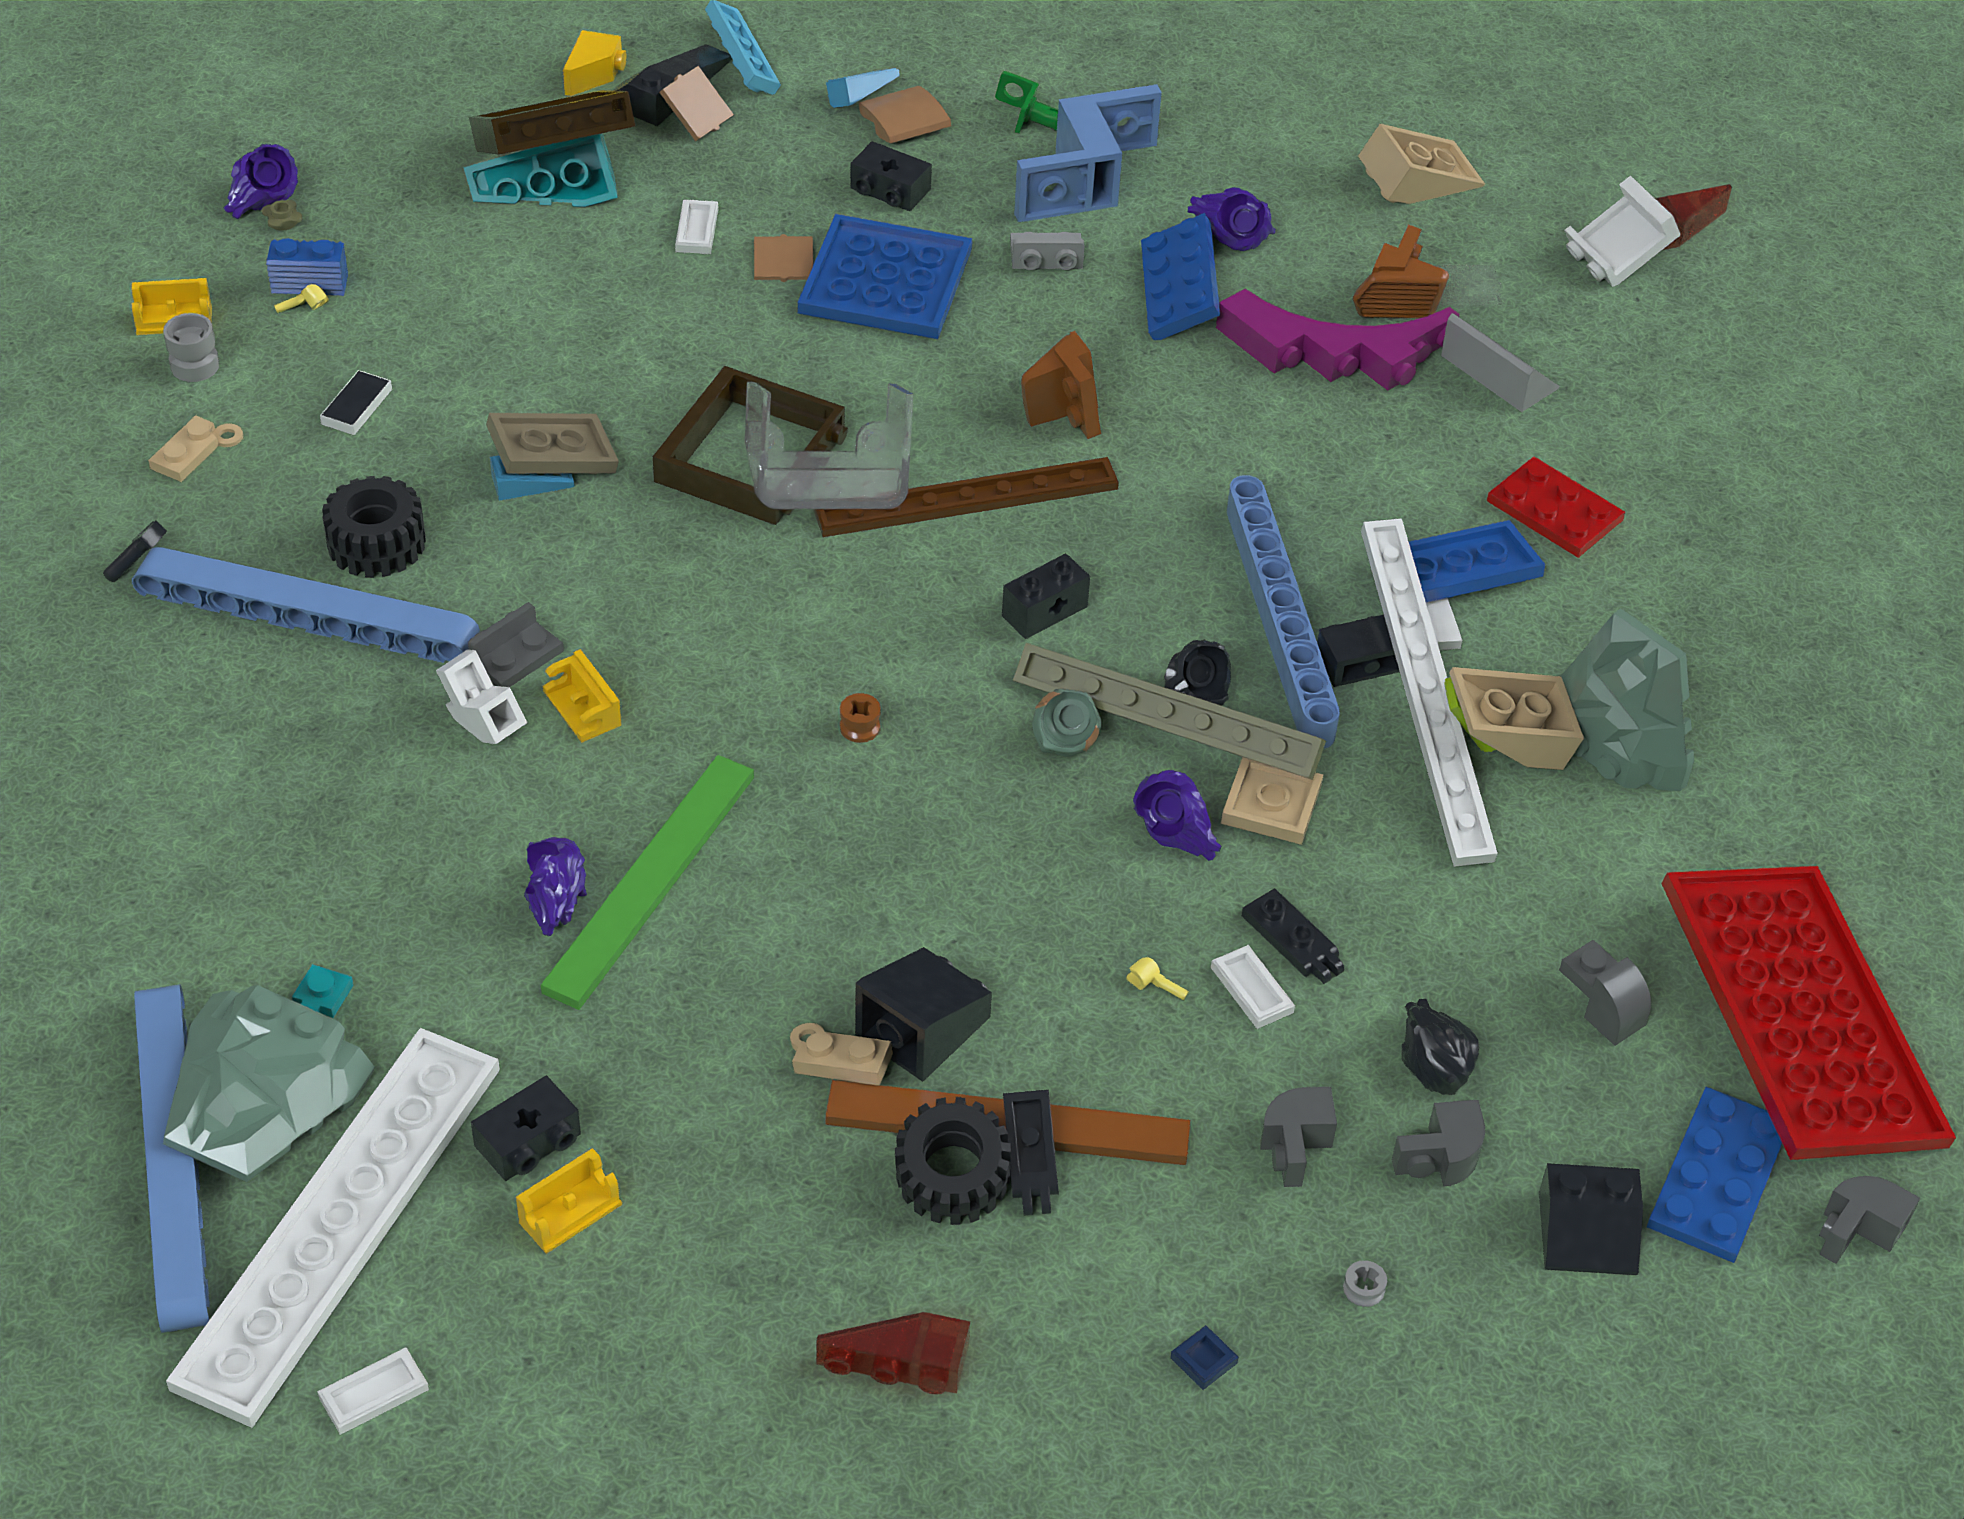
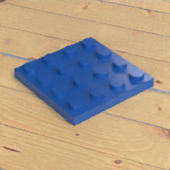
M835 214L798 300V314L938 339L970 256L972 238Z

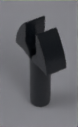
M157 520L152 521L103 571L105 578L110 582H116L146 551L152 549L166 534L167 530Z

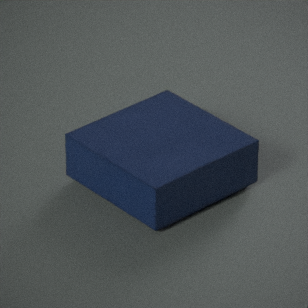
M1205 1325L1171 1351L1170 1358L1204 1390L1238 1364L1239 1356Z

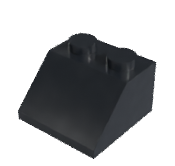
M1547 1163L1539 1190L1545 1270L1638 1275L1643 1218L1640 1170L1634 1168Z

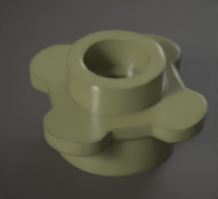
M293 200L276 201L262 208V214L268 217V226L275 230H289L302 221V214L297 212V205Z

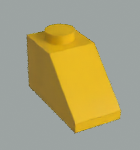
M581 31L563 68L565 95L573 96L614 81L618 70L623 71L626 65V51L622 50L621 36Z

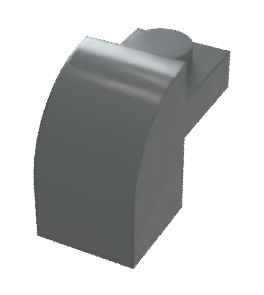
M1592 940L1562 959L1559 971L1590 998L1584 1018L1614 1046L1646 1026L1651 1010L1650 992L1641 972L1628 957L1617 962L1598 943Z
M1302 1087L1288 1090L1278 1095L1266 1110L1260 1150H1272L1274 1171H1282L1284 1187H1302L1307 1164L1306 1148H1332L1337 1120L1331 1087Z
M1479 1100L1434 1103L1428 1126L1430 1134L1397 1136L1392 1156L1395 1175L1409 1174L1414 1178H1423L1431 1175L1433 1172H1440L1443 1187L1460 1183L1475 1170L1485 1137V1123Z
M1858 1176L1843 1181L1833 1190L1824 1215L1828 1218L1819 1234L1820 1237L1825 1239L1820 1255L1837 1264L1856 1233L1890 1252L1909 1224L1920 1197L1879 1177Z

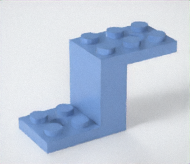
M1158 85L1059 99L1056 154L1017 160L1014 210L1017 221L1024 222L1118 206L1122 151L1157 146L1162 93ZM1132 117L1125 125L1117 126L1123 118ZM1059 183L1052 191H1044L1048 185Z

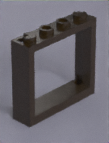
M600 90L469 117L477 152L497 155L636 127L628 91Z
M724 366L652 456L654 482L777 525L784 514L790 515L792 513L799 493L809 490L816 470L827 465L833 447L844 442L848 432V427H845V407ZM733 402L818 431L773 492L687 463Z

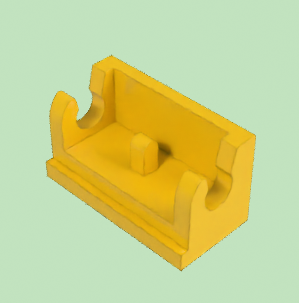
M207 278L132 282L134 300L132 312L136 335L162 334L168 320L184 313L204 315L212 323V304Z
M579 649L573 652L574 655L553 663L545 670L549 677L564 673L560 678L551 680L543 685V692L582 743L621 726L620 700L583 651Z
M593 1148L516 1196L519 1224L546 1254L622 1205V1201L619 1199L618 1182L614 1173L612 1172L605 1176L602 1170L601 1157Z

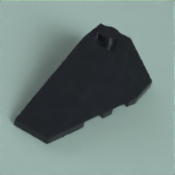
M705 44L644 68L619 84L612 91H628L633 117L658 126L674 112L660 94V91L673 83L677 75L681 74L683 76L699 66L707 79L710 80L732 60V57L727 52Z

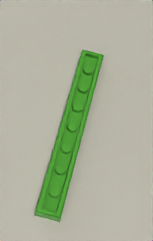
M720 755L715 757L542 982V994L580 1010L754 779V769Z

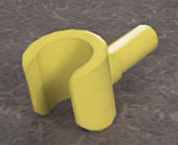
M310 284L301 291V294L274 306L277 313L307 302L311 309L315 310L326 304L329 298L322 288L315 284Z
M1149 957L1141 958L1130 967L1131 972L1126 977L1139 990L1152 983L1182 1000L1189 993L1186 989L1161 975L1158 965Z

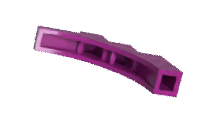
M1245 288L1219 302L1220 316H1217L1216 329L1274 374L1286 367L1292 368L1296 366L1301 359L1330 382L1341 376L1348 377L1358 368L1388 391L1399 384H1408L1416 373V362H1423L1430 353L1441 347L1443 348L1448 318L1452 313L1458 317L1460 314L1451 307H1447L1427 317L1403 323L1377 326L1343 325L1318 321L1290 313L1264 301Z

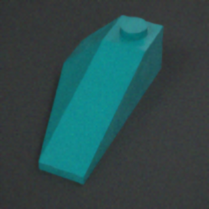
M603 133L534 147L463 167L473 202L516 204L519 200L539 201V205L551 206L552 202L572 203V207H587L618 198L613 167Z

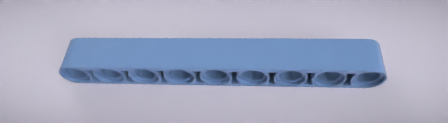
M1250 475L1238 476L1230 483L1227 516L1297 731L1324 739L1326 741L1325 749L1330 747L1336 738L1340 715L1339 706L1265 487L1256 477Z
M155 547L149 551L132 578L134 589L142 596L151 594L158 596L157 599L178 604L183 602L195 604L194 607L218 613L220 610L232 612V616L254 621L259 618L268 620V624L294 629V627L306 629L305 632L330 638L332 635L344 637V641L369 646L370 643L380 645V649L402 654L407 652L419 654L418 657L442 663L445 660L451 661L464 651L469 650V640L480 632L478 624L469 616L461 613L161 547Z
M180 984L134 992L155 1298L161 1333L206 1326L210 1320L207 1307H210L208 1279L205 1278L204 1267H206L205 1242L202 1240L201 1228H203L202 1206L197 1190H200L198 1164H196L195 1158L163 1144L172 1100L186 1049L185 1044H187L188 1040L186 1019H184L183 1014L185 1003Z

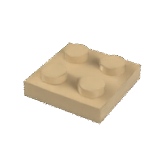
M1242 757L1222 813L1221 824L1302 845L1322 786L1323 774L1315 772L1313 780Z

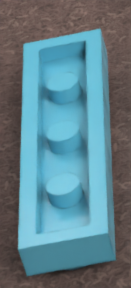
M710 0L705 11L712 21V27L721 37L722 45L731 55L732 63L740 71L744 84L754 92L764 91L772 95L775 94L781 84L739 10L719 1Z

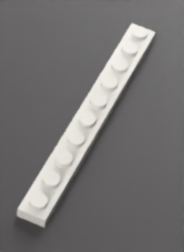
M1402 519L1363 522L1361 534L1453 866L1495 862L1498 853L1461 724L1449 709L1444 685L1447 675Z

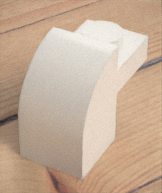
M466 650L436 670L451 700L446 704L449 712L460 725L481 742L497 744L527 723L510 687L493 686L476 650Z

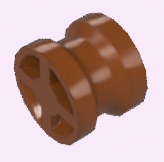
M855 693L842 700L840 705V732L846 739L852 742L863 743L873 740L879 734L881 709L877 699L869 694Z

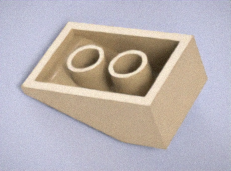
M1379 124L1358 155L1366 167V173L1380 187L1381 195L1392 203L1412 204L1480 188L1485 185L1455 141Z
M1452 667L1449 674L1471 736L1526 767L1557 770L1565 768L1584 737L1562 677Z

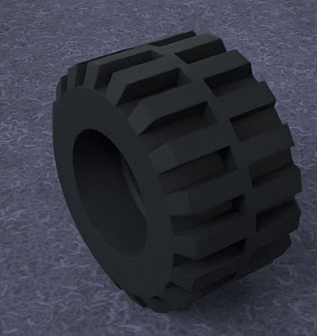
M366 476V479L363 480L356 478L350 480L348 485H340L336 488V493H330L326 498L327 504L323 505L322 518L327 549L331 560L336 561L337 567L341 570L348 567L349 574L358 576L359 572L362 571L365 572L366 578H374V573L382 572V577L390 576V570L395 568L398 572L405 570L406 562L413 565L418 560L417 553H423L426 536L420 497H417L416 491L412 487L406 488L405 482L401 480L394 482L391 477L386 476L382 478Z
M946 1097L936 1099V1106L930 1108L927 1103L918 1107V1117L910 1114L904 1121L905 1130L899 1129L896 1137L897 1147L895 1148L896 1180L898 1188H902V1197L907 1204L914 1202V1212L920 1216H923L927 1210L930 1211L931 1221L941 1223L942 1216L950 1217V1225H960L961 1216L968 1215L970 1223L980 1220L981 1209L987 1214L991 1213L996 1208V1199L1002 1201L1006 1194V1184L1010 1182L1011 1145L1008 1143V1132L1005 1126L999 1127V1117L993 1111L985 1115L984 1105L977 1101L971 1107L966 1105V1098L956 1097L955 1103L947 1104ZM957 1146L975 1154L979 1159V1163L966 1174L945 1176L934 1171L927 1164V1160L939 1149Z

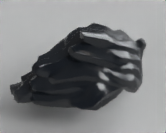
M1205 639L1194 640L1185 645L1182 651L1174 654L1171 658L1164 676V687L1220 706L1224 705L1229 700L1228 689L1231 683L1230 655L1226 651L1225 646L1215 641H1206Z
M1419 999L1417 1003L1408 1002L1405 1006L1408 1016L1406 1019V1035L1401 1053L1403 1063L1418 1078L1425 1089L1442 1095H1455L1458 1089L1468 1081L1475 1068L1479 1056L1478 1038L1470 1028L1443 1012L1431 1009L1427 999Z

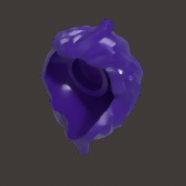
M261 144L254 151L247 153L236 161L231 173L233 180L227 197L229 202L223 207L225 212L232 213L233 218L239 219L249 209L262 210L266 205H271L280 200L285 201L292 196L298 183V169L289 150L277 144Z
M1232 187L1225 189L1222 193L1202 195L1201 198L1192 196L1190 200L1191 206H1188L1187 212L1193 213L1195 216L1205 213L1211 222V231L1214 237L1233 250L1247 251L1256 249L1262 241L1267 239L1269 234H1275L1276 229L1271 224V209L1268 207V204L1258 200L1248 191Z
M1165 770L1158 774H1152L1150 777L1146 776L1140 782L1133 798L1134 810L1138 816L1144 819L1150 836L1162 846L1178 848L1195 856L1202 855L1208 861L1213 860L1216 856L1215 852H1220L1222 846L1216 842L1217 839L1211 830V821L1206 804L1192 779L1185 773Z
M551 837L537 842H530L526 849L529 869L533 873L525 889L524 897L528 901L529 909L533 912L545 936H551L554 928L558 927L559 922L563 925L568 924L574 912V905L577 904V895L581 897L587 895L585 889L586 873L583 865L585 858L580 853V849L575 842L567 838Z

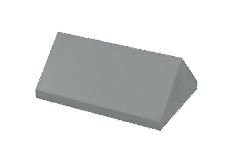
M1453 313L1448 318L1441 356L1519 411H1525L1559 389V385Z

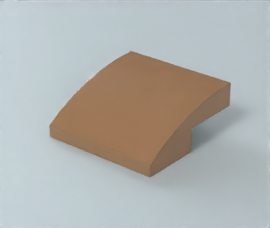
M921 86L858 102L862 116L874 122L876 134L879 138L890 144L951 126V119L943 107Z

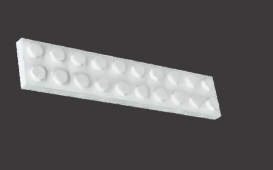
M420 1028L170 1374L166 1380L170 1392L253 1428L499 1072V1060L497 1058Z

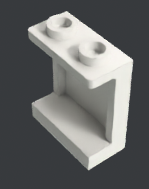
M1631 176L1619 184L1624 197L1579 233L1571 226L1564 230L1569 240L1566 247L1577 261L1584 258L1589 263L1586 266L1593 277L1599 282L1605 279L1612 287L1619 285L1681 235L1673 215Z

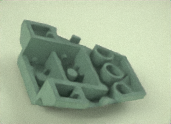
M1620 608L1608 619L1590 643L1560 676L1563 679L1584 737L1573 755L1581 756L1595 766L1604 778L1613 779L1624 788H1638L1648 783L1656 790L1681 791L1687 786L1694 763L1693 750H1686L1685 735L1692 730L1691 718L1685 717L1683 719L1682 702L1689 698L1686 653Z
M259 985L250 986L241 993L233 990L214 993L190 1025L163 1144L248 1182L289 1152L291 1142L306 1131L310 1135L315 1133L322 1127L323 1119L335 1110L339 1109L343 1112L353 1105L374 1072L375 1066L360 1047L344 1041L345 1028L335 1019Z

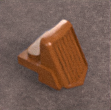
M1408 224L1398 248L1384 243L1372 274L1357 288L1353 296V302L1359 316L1372 318H1423L1436 313L1449 279V273L1442 268L1418 260L1423 248L1422 245L1417 244L1422 229Z
M1072 331L1064 336L1022 375V398L1026 418L1031 427L1068 416L1071 425L1074 428L1080 427L1086 438L1090 439L1101 434L1090 349L1076 331Z

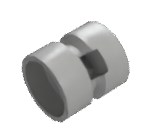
M184 313L168 320L164 326L163 334L166 349L169 352V364L173 375L179 380L186 382H199L213 376L219 369V358L215 348V336L211 321L204 315L196 313Z

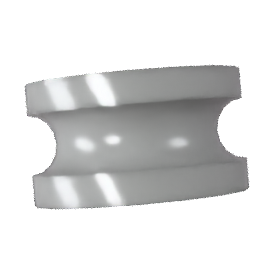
M1355 1262L1347 1269L1343 1284L1344 1294L1355 1305L1362 1307L1376 1305L1384 1297L1387 1275L1383 1268L1374 1262ZM1363 1277L1364 1282H1366L1367 1278L1373 1280V1289L1368 1290L1366 1285L1364 1289H1360L1356 1286L1358 1278Z

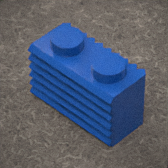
M289 238L271 241L266 260L271 293L301 294L305 287L315 284L322 288L326 295L344 296L348 278L344 243L341 241L335 243L329 240H318L316 242L312 240L306 242L303 240L299 242Z

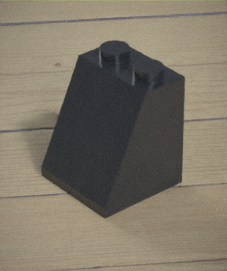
M923 947L862 977L856 982L855 1036L891 1041L893 1054L890 1060L923 1082L990 1018L992 992L981 981L971 979L956 969L945 957L937 956Z

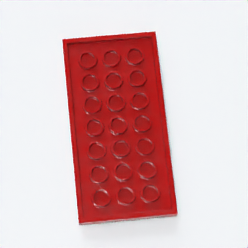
M1818 866L1667 872L1661 884L1790 1160L1950 1148L1956 1136Z

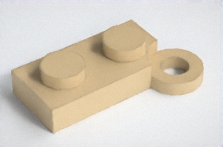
M195 415L149 459L150 469L182 482L218 446L232 447L240 443L243 439V431L241 427L235 424H223L215 428L213 422ZM225 432H233L235 434L229 439L221 437Z
M815 1023L801 1024L794 1028L790 1035L791 1045L796 1051L792 1060L796 1074L880 1086L893 1054L891 1041L825 1032L820 1025ZM811 1034L806 1042L800 1040L803 1035Z

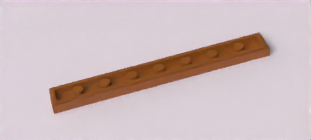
M832 1080L826 1111V1125L898 1133L899 1129L905 1130L904 1121L910 1114L918 1117V1107L927 1103L930 1108L936 1106V1099L946 1097V1103L951 1104L955 1103L956 1097L966 1098L967 1106L972 1107L975 1101L983 1104L985 1115L993 1111L999 1117V1127L1005 1126L1006 1128L1003 1099ZM1050 1104L1055 1151L1186 1165L1190 1120Z

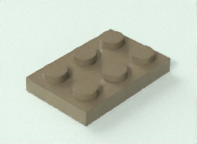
M489 413L486 426L507 473H616L619 461L597 414Z

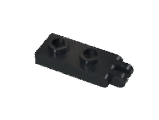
M1275 888L1242 908L1241 916L1303 976L1307 977L1313 974L1325 984L1332 979L1330 971L1336 976L1344 972V965L1338 958L1339 951L1335 944Z
M1049 1089L1003 1093L1005 1124L1008 1132V1143L1011 1145L1010 1177L1012 1198H1022L1024 1216L1033 1215L1031 1197L1040 1196L1042 1214H1050V1195H1059Z

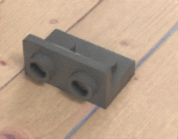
M529 602L515 611L509 612L503 619L486 630L477 633L468 642V649L476 650L492 684L501 687H511L564 651L563 642L536 622L535 607Z

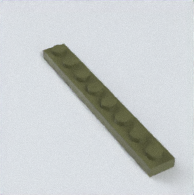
M1026 643L1013 681L1047 693L1055 689L1086 692L1088 696L1092 697L1098 710L1310 780L1314 778L1326 743L1322 738Z

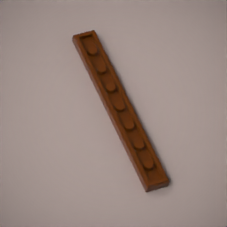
M1104 457L814 504V513L822 537H829L1118 490L1119 482L1109 458Z

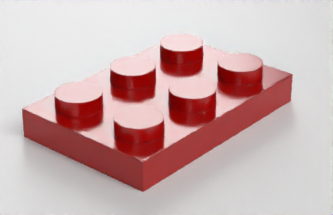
M1535 456L1488 492L1487 502L1577 558L1621 523L1625 515V511Z

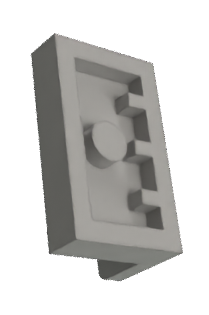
M1024 232L1010 234L1012 269H1083L1084 240L1081 239V233Z

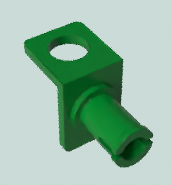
M1003 71L995 98L1021 108L1015 133H1020L1024 123H1028L1029 120L1057 131L1058 109L1037 101L1035 96L1039 83ZM1009 83L1019 85L1023 90V95L1021 97L1009 95L1006 91V85Z

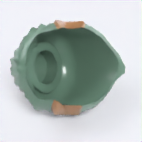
M1055 689L1044 696L1036 705L1032 722L1033 734L1043 753L1072 757L1082 751H1087L1097 740L1099 730L1101 729V718L1092 697L1088 696L1086 692Z

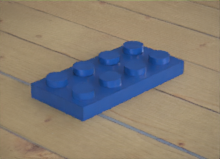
M1205 213L1194 218L1185 219L1175 226L1161 232H1155L1141 240L1148 333L1153 340H1162L1220 316L1211 222Z
M1510 520L1409 541L1425 602L1488 590L1494 587L1543 577L1545 563Z
M1705 1087L1649 1218L1647 1228L1735 1263L1782 1146V1141L1768 1111Z

